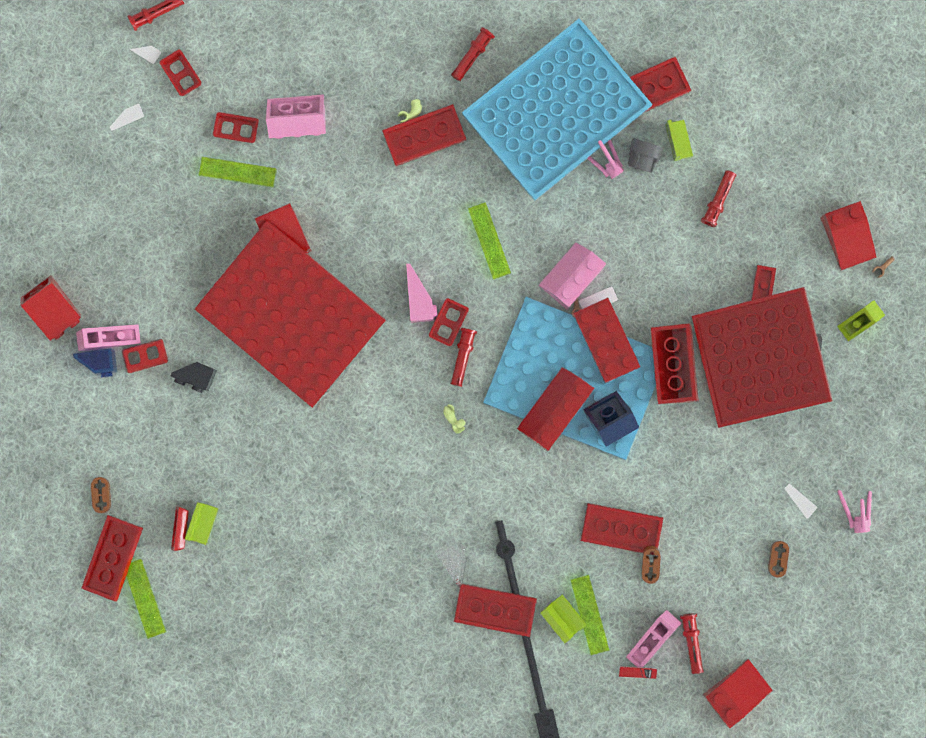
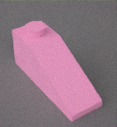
M406 264L411 323L434 321V316H437V306L433 305L431 297L411 264Z
M138 325L85 328L76 332L78 351L100 350L141 343Z
M666 610L658 617L626 658L636 667L643 668L680 626L681 622Z

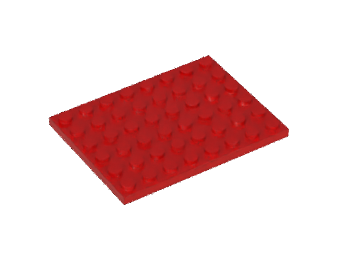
M268 220L195 307L199 314L312 408L386 321L384 317Z

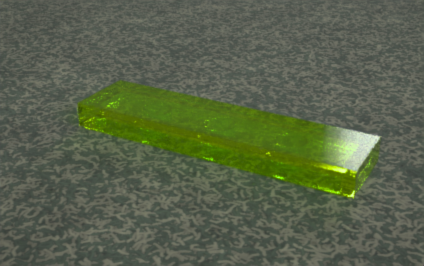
M202 157L199 176L274 188L277 169Z
M486 202L468 208L493 280L511 274Z
M142 559L131 562L126 577L147 639L167 631Z
M585 575L570 579L580 617L587 624L583 629L590 655L609 651L590 576Z

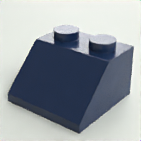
M617 391L583 409L598 437L606 447L639 428L633 412Z

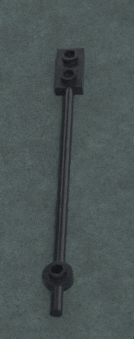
M503 520L497 521L495 523L500 542L496 546V553L500 558L504 559L511 592L520 595L511 558L515 553V546L510 540H507ZM503 546L509 547L508 553L502 552ZM522 636L539 707V712L534 713L539 737L560 738L553 709L547 710L531 639L530 637Z

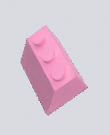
M324 94L267 99L266 123L269 138L281 139L291 136L301 137L304 135L318 136L326 134Z
M575 243L539 286L568 310L603 270L606 263L592 251Z

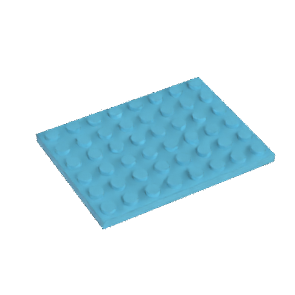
M579 18L465 109L462 115L535 201L600 149L599 140L606 144L648 110L652 103Z
M526 297L483 403L524 419L563 367L579 376L595 389L561 434L626 460L638 429L606 447L598 437L583 409L617 391L633 412L640 426L656 386L653 348L627 337L640 368L605 383L575 318L571 314Z

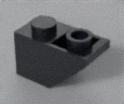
M195 362L172 372L170 376L175 378V383L183 386L188 383L193 385V390L202 393L203 390L209 391L217 370Z

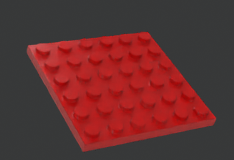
M805 287L692 316L718 428L833 401Z

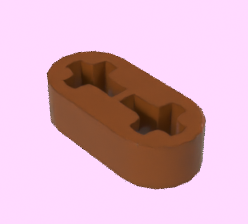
M97 477L91 482L92 506L95 512L106 513L111 508L110 484L106 478ZM99 480H101V483H105V487H102V494H100L99 488H96ZM100 496H102L103 502L107 503L103 510H101V507H97V503H100Z
M783 541L774 542L770 549L768 571L770 575L776 578L784 576L787 571L789 546ZM779 544H782L785 552H781L780 558H778V551H775V547H779ZM777 560H780L779 567H782V571L776 574L772 567L777 565Z
M655 546L646 547L642 557V578L649 584L657 582L660 575L661 556L659 549ZM651 551L654 552V555H657L653 557V562H650L649 556H646L650 555ZM649 567H653V573L656 574L652 575V578H648V575L645 574L649 573Z

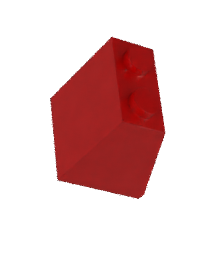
M290 203L255 218L259 229L268 220L306 253L312 251Z
M52 275L21 297L20 306L50 341L54 338L55 340L59 339L64 335V330L68 327L73 328L80 322L81 314Z

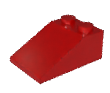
M861 201L828 212L821 217L840 270L877 258L868 219Z
M747 659L705 692L703 696L725 725L731 728L751 712L773 690L751 661Z

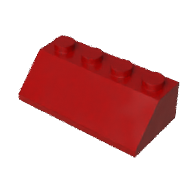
M688 323L651 327L658 404L699 402L692 326Z
M562 367L517 427V430L548 452L595 388L579 376Z

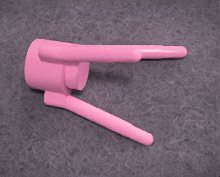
M599 140L598 144L609 161L605 165L607 169L603 168L591 156L587 159L603 172L605 177L610 176L613 179L624 171L623 165L618 158L612 141L609 140L607 143L615 160L612 159L602 141Z
M838 490V495L849 520L850 528H854V533L869 532L871 526L872 492L868 491L866 516L864 499H860L861 516L854 517L855 521H853L841 490Z

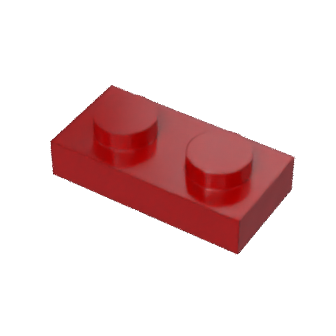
M762 265L756 266L751 300L772 295L776 268Z

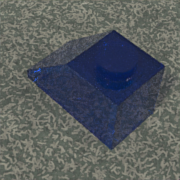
M112 348L73 354V358L93 373L101 375V378L112 377V373H117L115 350Z

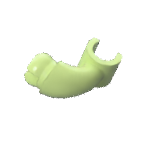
M419 99L411 101L410 113L405 111L398 113V117L406 116V119L401 120L400 123L414 119L421 113L422 105Z
M450 404L445 406L443 413L447 421L452 425L453 431L457 434L464 431L465 421L463 419H456L454 406Z

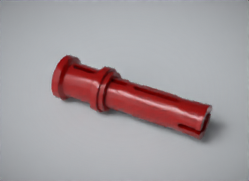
M165 0L149 9L142 8L141 12L133 16L128 15L127 17L134 30L137 31L139 27L147 23L151 24L153 19L184 5L183 0Z
M481 27V32L476 39L471 41V47L451 73V76L461 82L480 53L482 54L486 51L485 47L490 40L495 38L490 31Z
M725 170L712 202L707 204L706 214L701 218L703 224L714 228L717 226L718 217L724 211L723 204L737 176L734 172Z
M461 328L460 330L462 334L460 342L457 343L459 351L450 384L462 387L469 353L474 349L472 346L474 336L478 332L466 328Z
M697 613L680 615L684 628L682 634L686 637L692 674L704 672L698 641L700 630L697 629ZM693 646L695 648L696 662L694 658Z

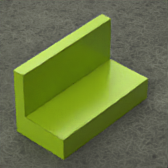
M667 120L665 126L674 161L693 157L685 121L672 122V120Z
M197 502L185 540H192L207 545L219 508Z
M563 594L540 612L564 644L587 625Z

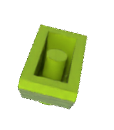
M873 300L837 327L849 342L877 323L885 314L875 300Z

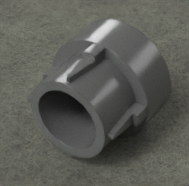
M633 138L629 149L628 166L652 173L655 165L658 164L664 148Z

